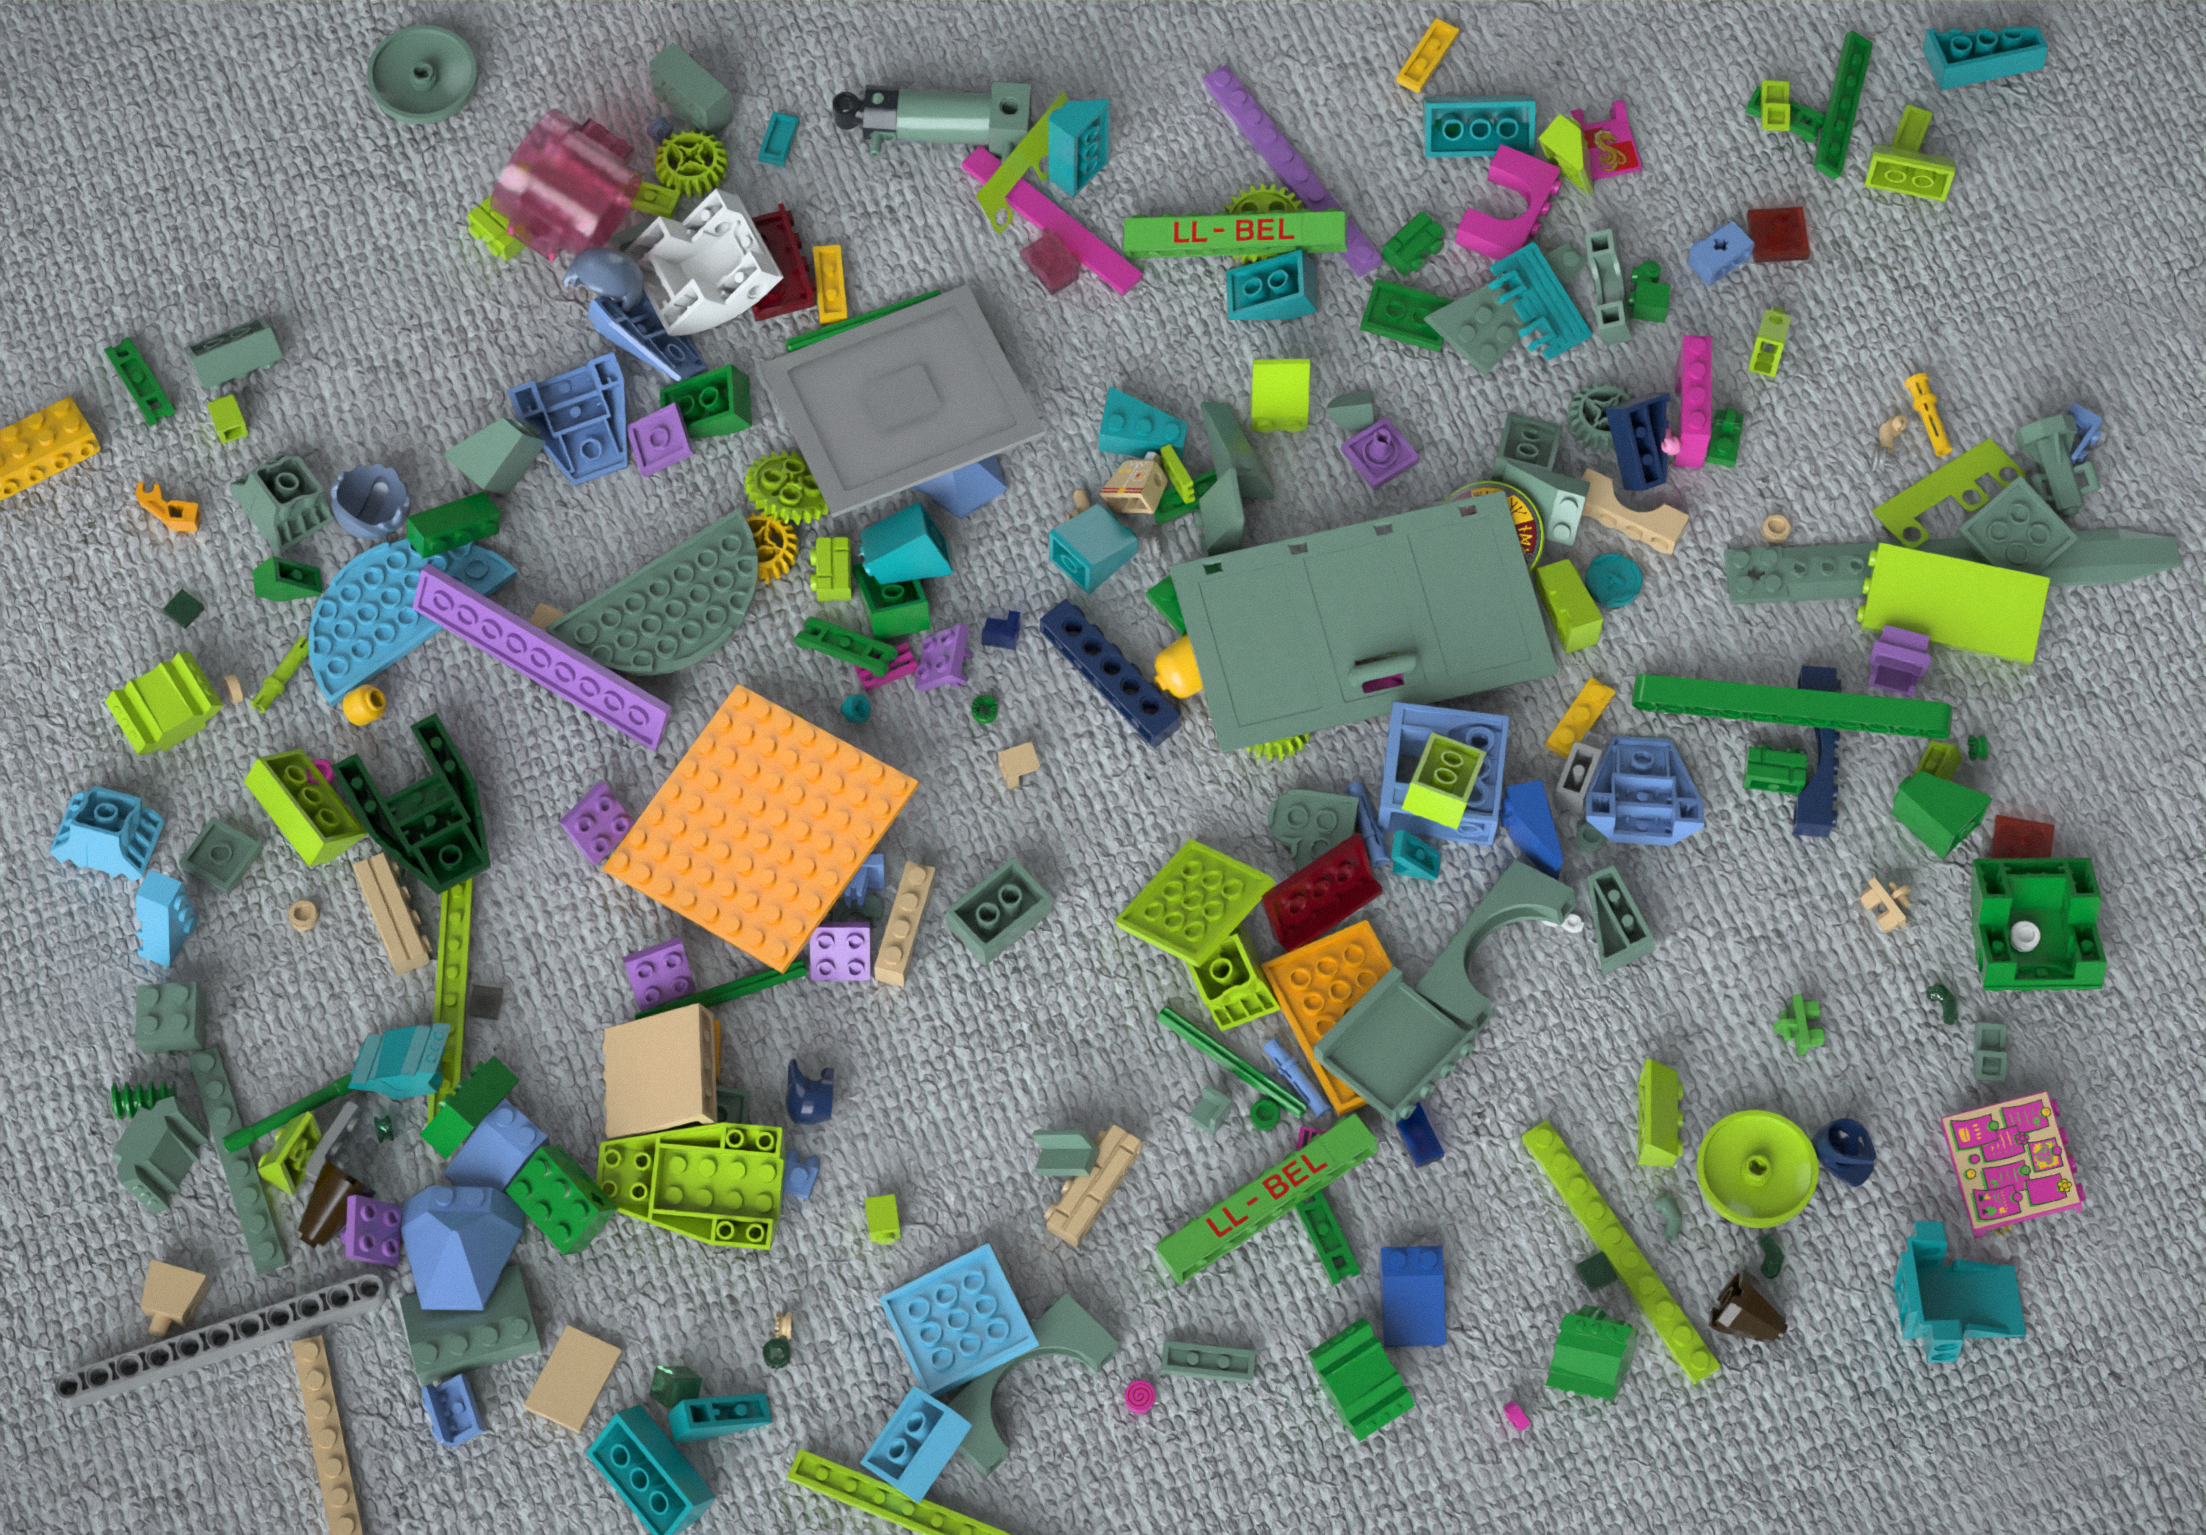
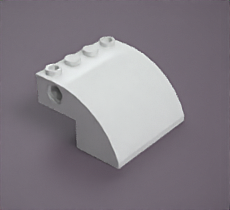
M715 189L682 223L659 216L624 251L640 267L644 279L643 289L667 334L670 336L698 333L735 318L756 304L784 278L739 195H733L719 189Z

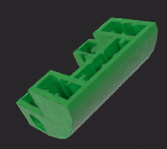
M2091 858L1973 859L1971 877L1972 929L1976 961L1983 990L1997 992L2001 990L2059 991L2080 989L2086 991L2102 989L2107 960L2096 924L2101 893ZM2017 922H2032L2040 931V940L2037 946L2029 952H2020L2010 944V931Z

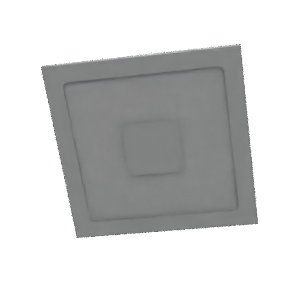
M968 285L760 364L833 518L1046 435L1041 422Z

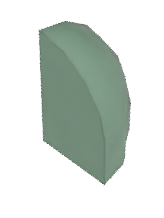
M1370 390L1343 394L1328 403L1327 410L1330 418L1340 427L1348 430H1362L1374 424Z

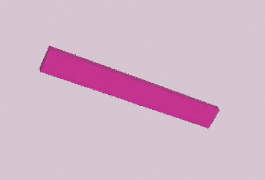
M980 145L962 162V168L985 185L1003 163ZM1020 178L1005 196L1007 203L1123 296L1142 279L1143 273L1023 178Z

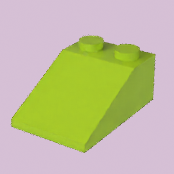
M1253 359L1249 401L1251 431L1269 433L1286 430L1294 433L1307 430L1310 359Z
M1431 732L1410 783L1402 809L1414 815L1438 822L1441 825L1458 829L1487 752Z
M307 1111L292 1118L286 1127L282 1126L276 1134V1143L270 1152L266 1151L262 1155L258 1164V1171L262 1180L292 1196L295 1195L306 1178V1163L309 1162L308 1159L323 1138L312 1113Z

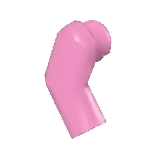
M1670 427L1665 429V442L1661 444L1662 450L1668 455H1677L1681 451L1682 442L1678 437H1675Z

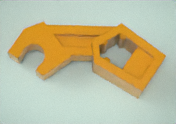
M138 482L135 495L141 508L144 507L170 527L171 530L198 532L202 513L198 503L171 500L167 503L163 500L159 484L154 483L153 491L146 493L144 482ZM177 513L182 514V517L175 518L172 515Z

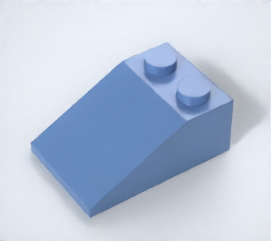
M504 1098L483 1119L445 1170L444 1175L456 1186L493 1187L507 1194L505 1190L538 1149L550 1145L549 1138Z

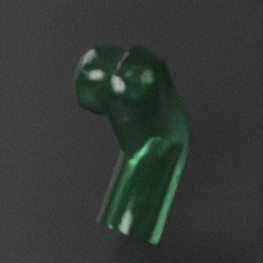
M1935 983L1934 986H1929L1926 989L1927 998L1932 1002L1938 1000L1941 1003L1943 1023L1947 1025L1957 1024L1959 1021L1956 997L1944 984Z
M1766 1234L1757 1241L1766 1254L1760 1270L1766 1278L1773 1279L1781 1273L1785 1256L1772 1236Z

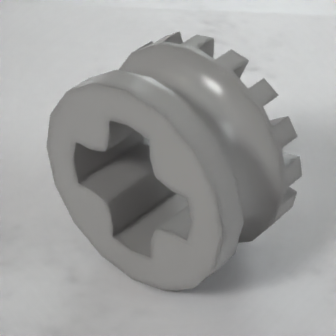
M1873 446L1871 471H1876V469H1881L1882 472L1887 471L1888 462L1885 461L1889 460V458H1886L1889 457L1888 447L1880 450L1878 446Z
M1151 535L1150 539L1142 537L1141 544L1147 562L1152 561L1153 557L1161 559L1162 551L1158 549L1161 546H1157L1159 544L1157 535Z

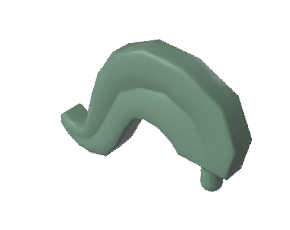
M867 893L862 909L858 908L857 901H852V906L848 909L846 908L843 896L836 906L831 922H846L851 915L859 914L865 919H871V925L875 927L877 926V920L882 918L884 908L878 897Z

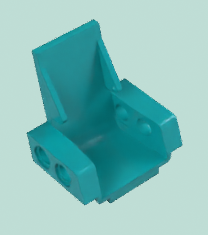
M1915 1221L1911 1237L1907 1239L1906 1251L1900 1253L1893 1280L1902 1340L1923 1338L1927 1363L1958 1361L1964 1342L1963 1338L2025 1337L2026 1332L2014 1265H1996L1959 1259L1953 1261L1952 1266H1943L1948 1244L1944 1222Z

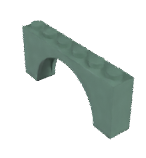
M1515 859L1509 868L1506 867L1502 871L1495 886L1485 893L1478 908L1470 912L1460 931L1452 935L1443 953L1435 957L1426 975L1418 979L1414 991L1461 1029L1467 1032L1474 1029L1476 1031L1475 1036H1477L1492 1017L1493 1012L1489 999L1478 992L1468 979L1469 964L1474 951L1490 933L1509 923L1522 920H1543L1561 926L1577 905L1574 889Z
M1068 1293L1061 1298L1055 1297L1046 1306V1312L1039 1319L1034 1317L1028 1322L1039 1346L976 1377L972 1382L968 1381L962 1384L956 1392L958 1395L950 1403L948 1401L943 1402V1404L973 1425L957 1447V1450L985 1478L1008 1458V1448L998 1436L992 1421L991 1406L1000 1383L1014 1368L1037 1357L1063 1356L1075 1359L1097 1373L1119 1352V1343Z

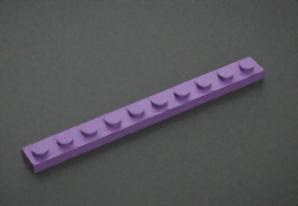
M1227 65L1203 77V84L1291 193H1295L1296 200H1302L1304 209H1310L1313 212H1324L1328 208H1338L1344 211ZM1347 215L1348 252L1339 253L1360 278L1381 266L1383 259Z

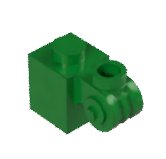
M1645 261L1640 267H1633L1631 283L1636 284L1635 291L1630 290L1628 307H1633L1631 318L1664 323L1668 310L1671 285L1658 283L1661 267L1655 261Z

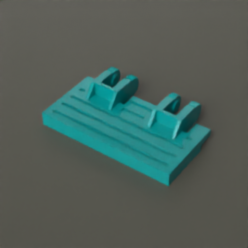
M1535 242L1528 244L1489 267L1494 277L1503 273V276L1488 285L1491 290L1498 289L1507 282L1513 289L1500 296L1498 299L1500 305L1518 297L1519 300L1512 304L1524 324L1531 320L1533 321V323L1518 331L1520 337H1526L1537 329L1542 336L1540 339L1530 343L1527 347L1530 352L1547 344L1548 347L1541 352L1548 362L1593 336Z

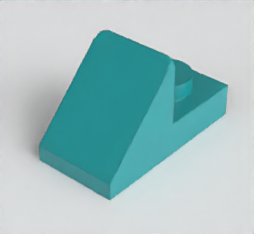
M1405 830L1396 831L1391 859L1394 860L1393 873L1428 880L1438 879L1441 852Z

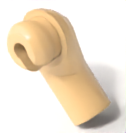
M1904 416L1892 417L1880 426V450L1888 447V454L1895 451L1894 438L1901 434L1908 426L1907 419Z
M1081 489L1073 493L1076 509L1072 511V514L1068 513L1066 515V521L1091 508L1086 490Z

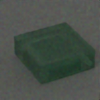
M181 589L162 610L166 616L186 629L204 610V606Z
M1603 1251L1576 1264L1575 1267L1590 1294L1618 1279Z

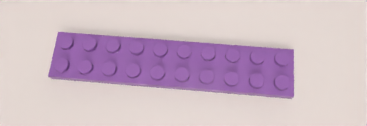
M429 563L421 569L412 609L654 752L658 749L664 737L672 706Z

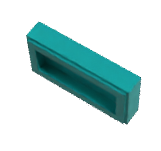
M773 111L758 154L759 162L785 167L800 124L799 117Z

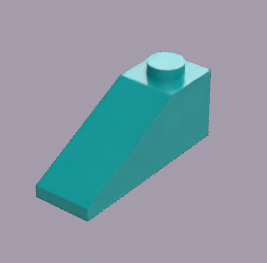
M766 1393L682 1400L668 1413L674 1443L702 1441L768 1425L773 1422Z

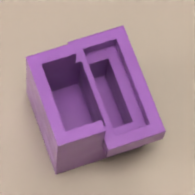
M1884 625L1879 641L1875 640L1868 663L1872 664L1867 685L1913 696L1918 677L1925 678L1932 655L1926 654L1930 636Z

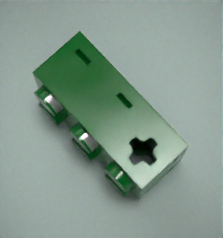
M560 1144L540 1147L505 1190L563 1255L583 1252L618 1209L612 1200Z

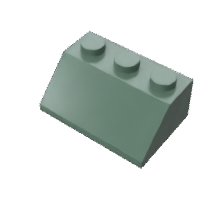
M262 316L184 348L204 390L208 388L210 390L219 389L226 384L225 381L232 378L237 380L246 378L252 374V370L262 367V369L273 367L278 363L277 360L283 358L273 331Z

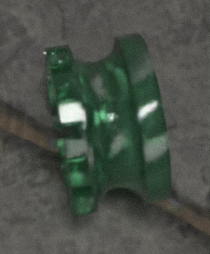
M386 1114L383 1119L374 1117L379 1144L384 1143L385 1139L395 1140L389 1114Z
M776 1338L769 1340L764 1345L762 1351L763 1358L768 1367L777 1370L788 1365L791 1353L787 1342ZM773 1348H775L776 1350L782 1348L783 1358L779 1359L775 1357L771 1359L770 1350Z

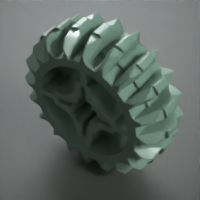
M1605 380L1600 387L1595 382L1591 384L1590 389L1583 386L1580 393H1576L1573 396V400L1569 403L1567 421L1570 423V432L1575 433V441L1583 440V448L1588 445L1593 446L1592 450L1594 453L1598 448L1603 449L1605 455L1608 453L1609 448L1615 451L1605 408L1636 398L1635 394L1627 395V386L1620 390L1618 389L1617 382L1612 387L1607 386ZM1583 413L1588 416V419L1593 422V426H1591L1586 421Z

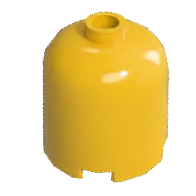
M1186 633L1162 649L1157 654L1154 663L1157 674L1154 676V681L1162 692L1167 690L1168 693L1179 699L1189 698L1203 690L1189 637Z

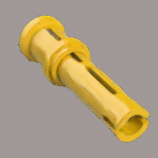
M1919 373L1906 379L1904 385L1911 392L1914 400L1912 402L1913 408L1920 412L1935 455L1937 457L1945 456L1952 452L1953 449L1935 406L1937 404V397L1931 392L1928 384V374ZM1932 420H1933V422H1934V424H1935V427H1936V430H1937V432H1938V435H1939L1938 437H1937V435H1936V433H1935V430H1934V427H1933V425H1932V422H1931Z

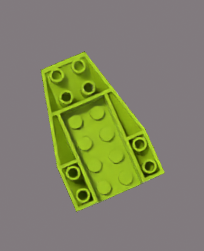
M721 1122L600 1142L596 1184L618 1207L616 1211L710 1245L771 1250L781 1216L786 1168L784 1128Z

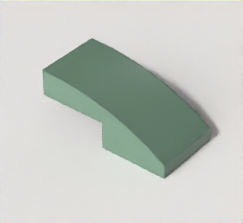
M1975 1023V1080L2006 1083V1024Z

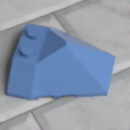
M995 455L911 487L915 491H921L932 498V502L959 519H963L1007 491Z
M430 1186L403 1203L400 1229L421 1309L484 1311L500 1280L499 1275L504 1265L508 1264L516 1242L520 1241L523 1235L525 1212L510 1196L493 1187Z

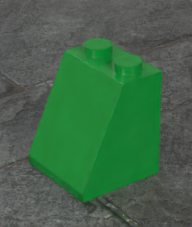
M1919 771L1913 778L1909 775L1899 784L1898 789L1900 791L1893 798L1895 803L1891 814L1943 860L1982 823L1992 798L1987 794Z

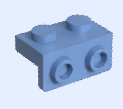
M459 1374L436 1387L426 1385L421 1388L424 1396L423 1405L429 1413L433 1424L432 1433L440 1444L457 1447L485 1432L467 1375Z

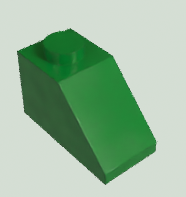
M272 556L252 571L255 596L282 602L319 596L323 593L320 569L314 566Z

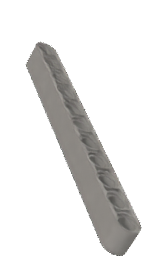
M365 1274L66 1372L56 1379L54 1390L66 1407L78 1408L376 1310L386 1302L387 1292L380 1277L375 1274ZM370 1287L379 1288L378 1292L373 1296L368 1297L364 1295L365 1291ZM340 1297L349 1298L348 1302L343 1306L334 1305L335 1301ZM313 1306L319 1307L315 1315H304L308 1308ZM279 1317H289L288 1322L283 1326L275 1325ZM249 1327H259L256 1334L252 1336L245 1335ZM229 1336L226 1344L221 1346L215 1345L219 1337ZM199 1346L198 1351L194 1355H185L189 1347ZM169 1356L165 1364L155 1365L158 1357ZM133 1365L139 1366L135 1374L125 1375L128 1367ZM102 1375L108 1376V1380L103 1385H94L98 1377ZM69 1386H78L74 1394L64 1395L65 1390Z

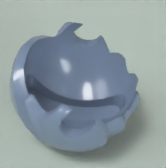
M589 247L584 249L570 264L563 279V285L567 290L570 279H572L573 287L582 284L598 294L599 297H611L616 302L623 301V313L634 309L639 304L644 287L643 273L638 264L629 255L608 247Z
M379 463L370 467L358 465L350 472L343 471L330 490L332 498L331 507L337 521L347 533L362 539L382 538L396 531L406 521L412 506L413 495L408 492L407 483L400 481L395 468H385Z

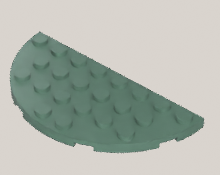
M739 508L546 626V632L619 675L653 676L681 670L707 658L722 647L739 629L752 606L757 590L758 556L753 534Z

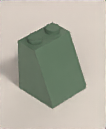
M502 417L448 449L443 456L482 489L508 496L547 441L539 435L541 430L528 421L525 424L517 418L510 420Z

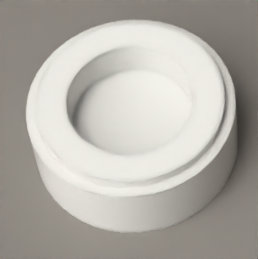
M2029 921L2017 922L2010 931V944L2020 952L2033 950L2040 940L2038 927Z

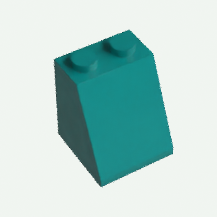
M920 501L860 532L862 544L859 547L865 558V561L862 562L863 567L870 577L874 575L879 584L947 576L954 573L947 539Z
M1099 504L1092 506L1049 532V559L1088 595L1138 553V537L1131 528H1125L1121 525L1111 510H1105Z

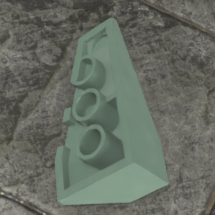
M1202 401L1200 406L1217 480L1229 469L1235 468L1240 497L1273 500L1275 496L1269 472L1229 405Z

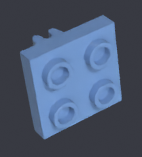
M872 851L844 889L843 894L846 908H851L852 901H857L858 908L862 909L867 890H885L884 854Z

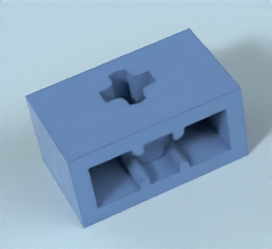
M1732 221L1726 226L1720 225L1711 236L1704 241L1700 239L1695 242L1690 248L1687 264L1710 286L1750 259L1755 243Z

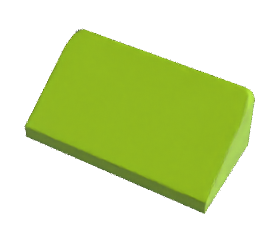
M1930 741L1912 778L1919 771H1923L1951 781L1962 760L1959 749L1953 744Z

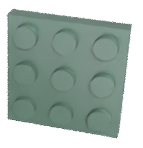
M2021 475L1956 531L1987 565L2038 575L2079 539Z

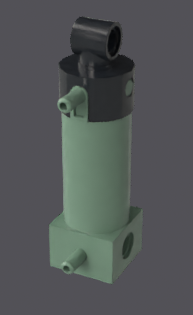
M993 82L992 94L866 85L865 98L863 100L858 99L851 92L837 94L832 102L833 118L836 126L844 130L853 129L858 124H862L863 138L871 140L870 155L873 157L880 156L882 140H908L989 146V152L996 158L1001 159L1003 163L1030 131L1031 84Z

